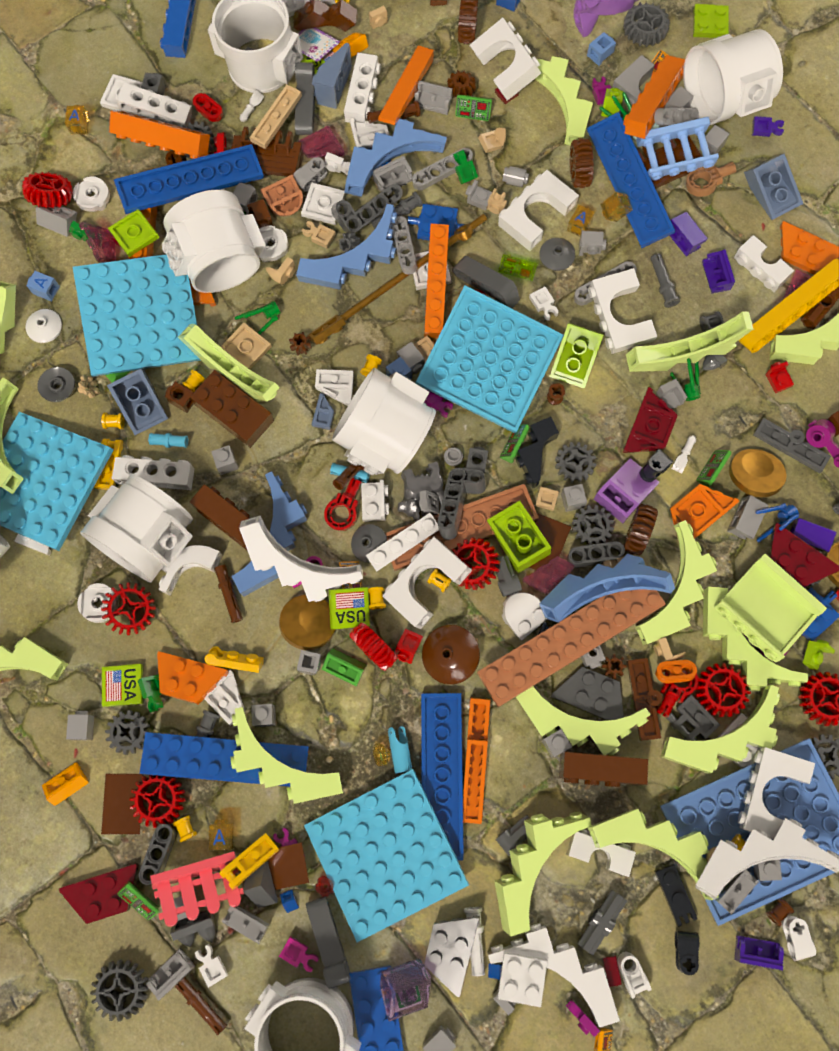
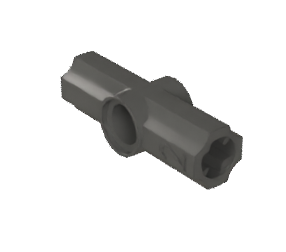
M611 890L601 907L597 908L590 917L589 925L577 944L591 955H594L604 937H607L615 927L616 918L627 903V900Z

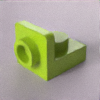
M618 88L606 89L603 108L612 115L620 112L612 96L614 95L622 104L623 91H620ZM601 112V116L608 117L604 112Z
M817 640V642L809 641L803 664L811 670L818 671L819 666L823 662V652L834 654L835 649L829 645V642L824 640Z

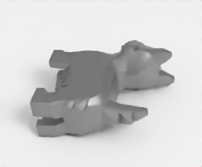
M438 462L428 464L426 471L429 475L426 474L424 476L421 474L419 476L418 474L415 476L411 469L402 471L401 479L404 481V500L398 503V512H404L408 517H413L415 522L419 520V512L421 510L419 506L421 491L427 490L438 495L440 505H442L444 496L443 478L439 473Z

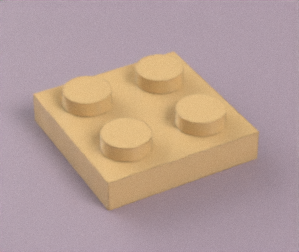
M245 323L221 346L229 355L250 370L272 347L267 340Z

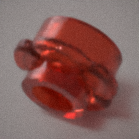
M326 876L319 877L318 882L315 884L316 892L320 893L322 897H328L329 894H333L334 885L331 879Z

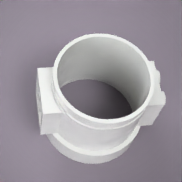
M221 0L216 6L208 33L215 55L225 58L233 82L241 89L254 93L255 90L260 93H268L280 88L284 84H288L295 72V63L301 62L303 55L299 34L291 31L289 15L282 0ZM257 39L274 41L272 44L257 50L239 49L245 43Z
M756 29L735 37L727 34L692 47L685 58L683 69L684 88L694 96L690 107L698 109L699 119L709 117L710 125L727 120L734 116L735 113L743 117L771 107L773 99L780 91L783 80L782 58L773 37L762 29Z
M209 190L196 193L181 200L167 212L163 222L167 232L162 243L163 252L166 253L169 267L173 270L175 276L188 275L195 290L203 293L224 291L245 282L259 269V257L266 244L253 214L244 215L237 196L232 192Z
M373 368L346 408L334 431L332 441L347 449L344 456L348 457V462L355 466L362 465L365 467L364 471L370 475L383 474L386 468L399 474L419 449L434 420L436 410L424 403L429 391L397 372L387 376Z
M130 474L127 478L128 480L120 488L111 485L88 515L91 519L81 530L80 534L113 561L151 583L163 568V565L170 568L193 537L186 530V527L193 521V518L178 502L141 477Z
M301 978L285 986L277 981L272 986L269 984L258 998L261 1002L260 1005L256 1003L245 1018L248 1023L244 1029L255 1036V1051H272L268 1037V1026L273 1010L286 1002L306 1000L323 1007L334 1019L340 1036V1051H359L361 1042L353 1037L354 1016L347 998L337 987L328 989L325 980L319 978Z

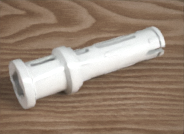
M482 907L464 908L466 918H471L473 915L480 916L470 955L472 976L485 975L482 944L484 926L481 922Z

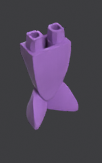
M576 0L574 7L576 27L584 38L592 32L599 15H614L632 9L634 2L638 0Z

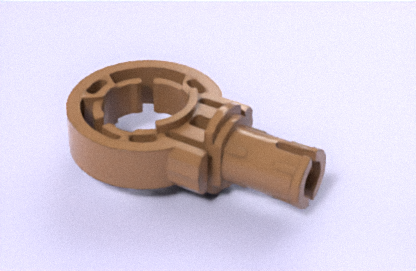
M730 162L720 168L716 166L697 168L687 175L686 189L690 194L697 197L708 196L715 191L716 186L723 183L724 177L736 172V166L733 162ZM703 178L709 183L704 185L703 189H700L701 186L696 185L694 180Z

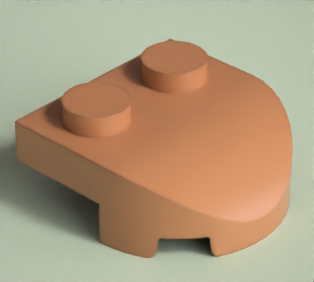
M293 175L260 190L269 209L278 216L293 215L302 205L303 194Z

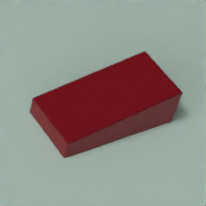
M616 956L602 958L609 987L622 985Z

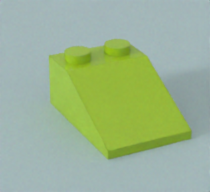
M568 323L550 377L585 389L604 334Z
M520 501L487 520L503 551L518 574L551 554V546Z

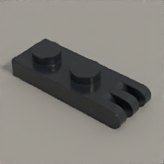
M675 864L655 871L654 873L677 927L682 926L679 918L681 916L685 924L690 923L687 914H690L693 921L697 920L696 913Z

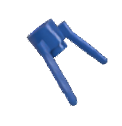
M785 503L755 512L756 514L780 510L777 515L780 521L778 524L781 525L779 527L780 531L799 517L797 508L791 504L786 506ZM774 526L767 532H765L763 535H761L756 541L760 542L767 536H769L771 533H773Z

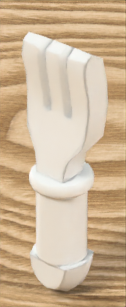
M257 90L254 91L249 99V104L246 105L245 110L240 115L242 122L248 120L249 115L254 111V107L258 106L264 98Z
M691 435L687 438V442L681 450L682 454L677 457L671 469L682 474L688 462L687 455H690V451L694 443H696V436Z

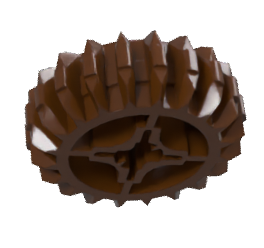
M461 0L459 43L469 45L475 41L478 0Z
M577 138L572 141L569 153L571 182L575 188L590 187L594 174L592 144L589 139Z
M640 504L637 507L625 538V551L638 556L644 552L657 520L658 510L648 504Z

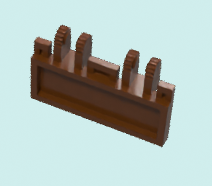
M248 127L243 128L241 136L234 135L231 149L252 144L263 174L288 177L294 175L295 171L298 170L302 143L294 142L293 149H291L293 132H287L285 144H282L283 133L281 130H278L275 139H272L266 149L248 140Z
M687 136L693 159L702 157L690 136ZM671 139L670 143L676 163L686 161L680 139H674L677 145ZM642 146V150L647 159L636 148L648 172L651 169L646 147ZM664 147L655 150L658 166L669 165ZM683 171L675 176L666 175L658 180L651 179L656 189L688 175L689 172Z

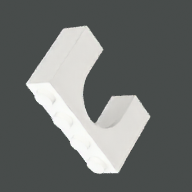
M502 17L472 42L470 46L483 65L504 50H514L516 52L512 64L493 80L508 101L538 77L541 72L538 69L540 64L535 56L530 57L532 52L528 46L521 44L524 41L519 33L514 34L516 29L510 21L507 23Z
M546 170L535 178L531 186H526L519 197H515L507 209H503L500 212L498 226L527 250L531 251L542 240L543 230L526 216L525 208L534 202H546L566 216L577 205L579 195Z
M634 268L592 280L588 288L589 296L593 298L595 303V314L599 315L600 329L606 336V347L610 349L611 354L651 343L657 338L652 319L634 325H624L616 321L610 311V302L614 298L636 292L640 286Z
M435 537L429 539L424 544V549L411 559V564L398 574V579L394 583L388 585L383 595L397 611L414 627L422 629L434 614L415 595L414 586L417 577L427 569L438 568L452 581L460 585L472 571Z
M761 747L760 751H756L754 757L756 767L749 776L751 785L749 791L745 792L743 802L746 804L744 811H741L739 814L738 823H740L739 828L750 832L753 829L756 831L760 829L769 834L770 839L774 840L784 820L773 816L765 808L762 800L764 786L769 780L777 776L810 784L815 763Z

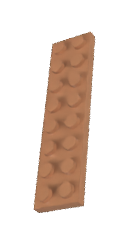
M525 484L464 505L458 533L454 539H443L438 530L393 560L391 563L394 571L408 567L411 564V559L416 554H419L424 549V544L433 537L452 551V549H458V543L463 545L464 539L470 542L472 537L476 538V540L478 538L484 540L495 536L487 520L518 501L522 503L533 521H537L539 518ZM439 514L433 516L437 523ZM412 524L385 533L387 541Z

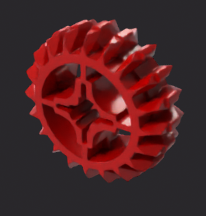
M35 172L34 175L29 174L28 177L24 178L22 185L24 198L27 199V202L32 203V205H38L39 208H61V205L66 206L67 203H70L73 195L71 182L68 181V178H63V175H57L56 173Z
M472 537L470 542L464 539L463 545L458 543V550L452 549V552L472 569L471 573L459 586L463 587L465 585V589L468 590L471 587L473 590H478V587L484 589L485 583L487 585L491 584L490 578L496 579V575L493 573L494 571H500L495 567L500 564L499 560H495L499 554L493 553L495 547L490 546V542H483L481 538L476 540V538ZM474 549L473 551H471L470 556L464 558L467 552ZM482 551L486 556L487 564H485L482 560ZM468 561L477 562V564H480L481 566H473L472 564H469ZM480 570H485L480 577L474 579Z
M130 582L126 583V589L123 588L122 584H119V591L112 587L113 595L110 593L105 595L110 600H102V604L107 605V607L101 608L102 612H107V614L102 616V619H110L106 622V626H109L111 623L114 624L111 631L114 632L117 627L120 628L119 635H122L124 629L127 636H130L131 629H133L135 634H138L137 627L144 631L146 628L143 623L151 624L147 617L154 618L155 616L153 613H149V611L156 609L155 606H149V604L154 602V599L147 600L151 593L147 592L144 595L145 587H142L140 591L136 590L138 587L137 583H135L133 589L130 588ZM126 593L134 594L142 601L132 602ZM118 596H121L122 606L112 611L113 601ZM126 603L129 607H135L134 610H131V616L128 611H122L126 607ZM145 607L143 618L136 623L135 611ZM123 615L127 617L130 625L122 624L114 617Z
M360 623L352 629L350 638L374 664L384 671L394 664L397 660L396 654L369 626Z
M715 663L713 668L708 666L706 667L707 672L702 671L700 673L703 678H698V683L701 685H697L696 690H700L701 693L696 694V697H702L703 700L699 703L701 705L706 703V711L712 708L711 715L714 716L718 713L719 717L722 718L725 716V713L728 717H731L733 713H740L739 708L745 709L746 706L743 702H749L745 695L751 694V691L745 689L749 685L743 682L746 679L745 675L739 676L741 673L740 669L734 672V665H730L727 668L726 663H722L721 666ZM716 674L725 675L720 683L711 682L710 679ZM732 680L736 685L737 691L731 686ZM719 687H725L726 693L722 694V690H719ZM708 689L714 693V700L710 697ZM726 697L735 699L730 706H721Z
M827 671L824 674L818 672L816 676L810 675L808 682L804 683L806 687H800L799 689L804 693L798 696V698L804 700L799 706H805L806 709L803 713H810L809 720L816 719V724L818 725L822 724V722L826 727L830 726V724L832 726L838 725V674L834 673L831 675ZM822 683L829 684L833 686L836 690L830 691L826 686L824 687ZM814 692H815V694H816V700H815V701L813 700V693H814ZM832 695L831 697H829V700H827L828 702L821 703L825 700L824 698L826 696ZM824 707L832 715L824 714L818 708Z
M149 775V779L146 776H142L143 783L138 781L135 783L138 789H132L131 792L136 795L135 797H130L129 800L135 801V804L131 805L130 809H137L133 814L134 817L141 815L138 820L139 823L145 821L146 827L152 824L153 828H157L159 823L160 825L167 824V822L173 823L172 815L176 818L180 816L177 809H184L179 804L180 802H185L186 799L180 798V795L185 793V790H178L182 783L174 784L177 777ZM161 782L160 786L153 793L145 792L152 784ZM166 786L171 790L172 800L166 796ZM159 796L158 798L164 802L157 803L152 797ZM143 799L149 803V813L144 808ZM162 806L170 807L164 815L155 817L156 812H159Z

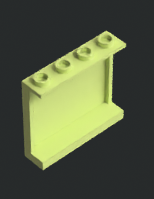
M766 554L757 559L715 606L721 617L728 619L738 632L746 635L752 645L759 647L764 652V655L775 663L784 659V654L815 618L827 609Z

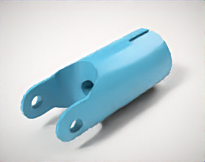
M400 726L398 729L399 741L396 738L394 728L390 727L388 729L395 774L412 770L406 731L403 726Z

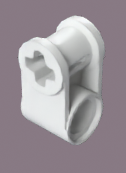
M787 916L782 921V928L792 959L798 961L816 956V948L811 939L807 923L795 916Z
M629 952L621 953L617 958V964L630 997L633 999L640 992L652 990L637 958ZM627 959H632V967L625 969L624 962Z

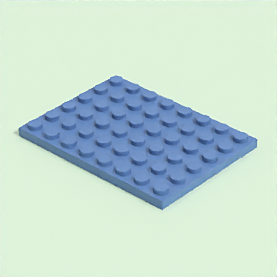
M807 738L779 752L815 763L810 784L777 776L769 780L764 786L762 800L767 811L773 816L785 820V818L789 821L794 819L801 823L802 828L806 830L802 837L803 839H812L824 851L830 850L839 855V793L810 738ZM756 762L660 805L666 820H670V823H673L676 827V837L679 838L694 831L701 832L707 838L708 850L718 846L720 840L724 842L726 840L731 841L736 834H740L741 838L747 841L751 832L739 828L738 817L745 808L746 803L743 802L745 792L750 789L749 776L751 771L755 770ZM780 859L782 880H758L759 883L735 909L733 914H730L716 900L705 899L716 924L719 926L835 872L821 865L803 860ZM751 866L746 870L754 877V867Z

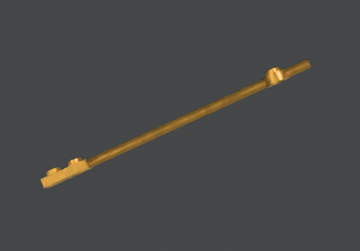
M482 214L471 223L456 229L454 235L448 238V247L458 240L466 241L470 239L473 230L487 220L486 216ZM429 253L417 260V269L428 262ZM403 272L399 273L340 316L336 314L308 334L311 341L316 345L324 343L331 334L342 330L347 319L409 275Z

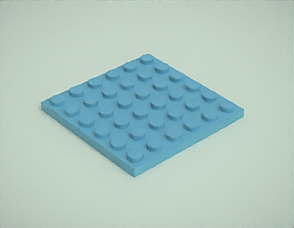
M166 254L72 267L92 377L134 371L141 368L147 369L201 361L178 338L189 324L197 325L189 276H175L173 270L169 267V260Z
M464 285L415 384L516 433L564 335Z
M19 412L2 442L9 464L24 479L14 494L0 487V526L60 551L109 460L113 449Z
M414 769L304 825L356 942L469 886V882Z

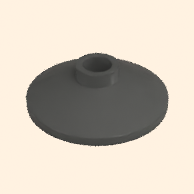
M551 238L541 246L540 260L550 270H565L574 262L575 249L569 241L563 238Z
M53 367L46 370L40 376L37 384L38 392L47 401L60 402L72 394L75 380L67 369Z
M373 524L359 527L351 540L353 554L360 561L370 563L366 555L387 542L386 534L380 527ZM366 539L369 541L367 546L364 545Z

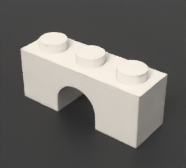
M753 235L738 249L734 258L740 265L749 270L752 276L757 277L767 289L775 292L790 278L794 270L782 259L775 264L765 263L761 256L767 246Z
M584 829L571 836L566 855L589 863L591 854L595 850L602 849L608 857L606 869L629 877L636 852L631 851V846L619 843L618 846L611 844L602 848H596L590 832Z

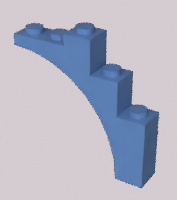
M399 119L395 125L393 136L385 133H375L372 150L354 146L344 193L362 197L365 186L373 174V170L394 157L415 151L443 153L447 137L413 129L414 122Z
M386 205L383 217L376 229L354 249L331 258H300L296 274L298 280L341 290L342 284L346 282V273L366 277L367 271H370L371 260L390 264L391 259H394L396 255V248L392 241L393 229H391L392 224L396 223L397 212H395L394 205Z
M271 471L265 474L273 499V519L270 534L284 549L290 551L296 548L293 543L296 541V538L290 529L307 521L305 514L308 512L303 503L299 505L297 500L292 501L287 491L283 493L281 479L278 475L274 476ZM252 561L232 576L243 597L279 578L275 566L269 570L262 571L260 569L255 571Z
M627 554L614 568L597 564L584 578L568 574L539 604L545 618L559 623L581 606L612 593L640 589L672 593L675 586L671 573L645 566L643 558Z

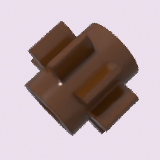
M304 332L301 334L294 333L293 339H289L291 351L296 350L297 356L300 354L307 355L308 349H312V345L309 343L311 338L310 336L305 337Z
M615 654L612 655L611 660L605 657V662L607 663L601 666V668L606 670L604 676L612 675V679H616L617 673L619 676H623L624 673L621 670L627 667V665L622 663L624 658L618 659ZM616 663V669L611 670L612 664Z

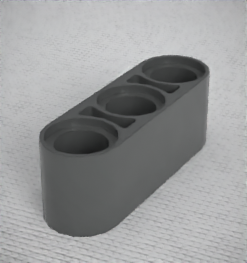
M620 542L575 547L570 550L567 556V563L572 568L603 564V561L616 560L622 557L625 553V548ZM612 548L617 549L618 552H619V555H618V556L612 555L611 552H610V549H612ZM592 551L598 552L599 555H600V558H598V559L593 558V557L591 556V552H592ZM572 554H578L581 557V561H574Z
M161 824L154 831L139 872V880L143 884H152L151 880L147 877L149 869H152L155 874L162 873L165 870L177 837V828L173 827L172 824ZM165 827L170 831V836L167 839L162 836V831ZM157 848L162 851L161 859H157L154 855Z

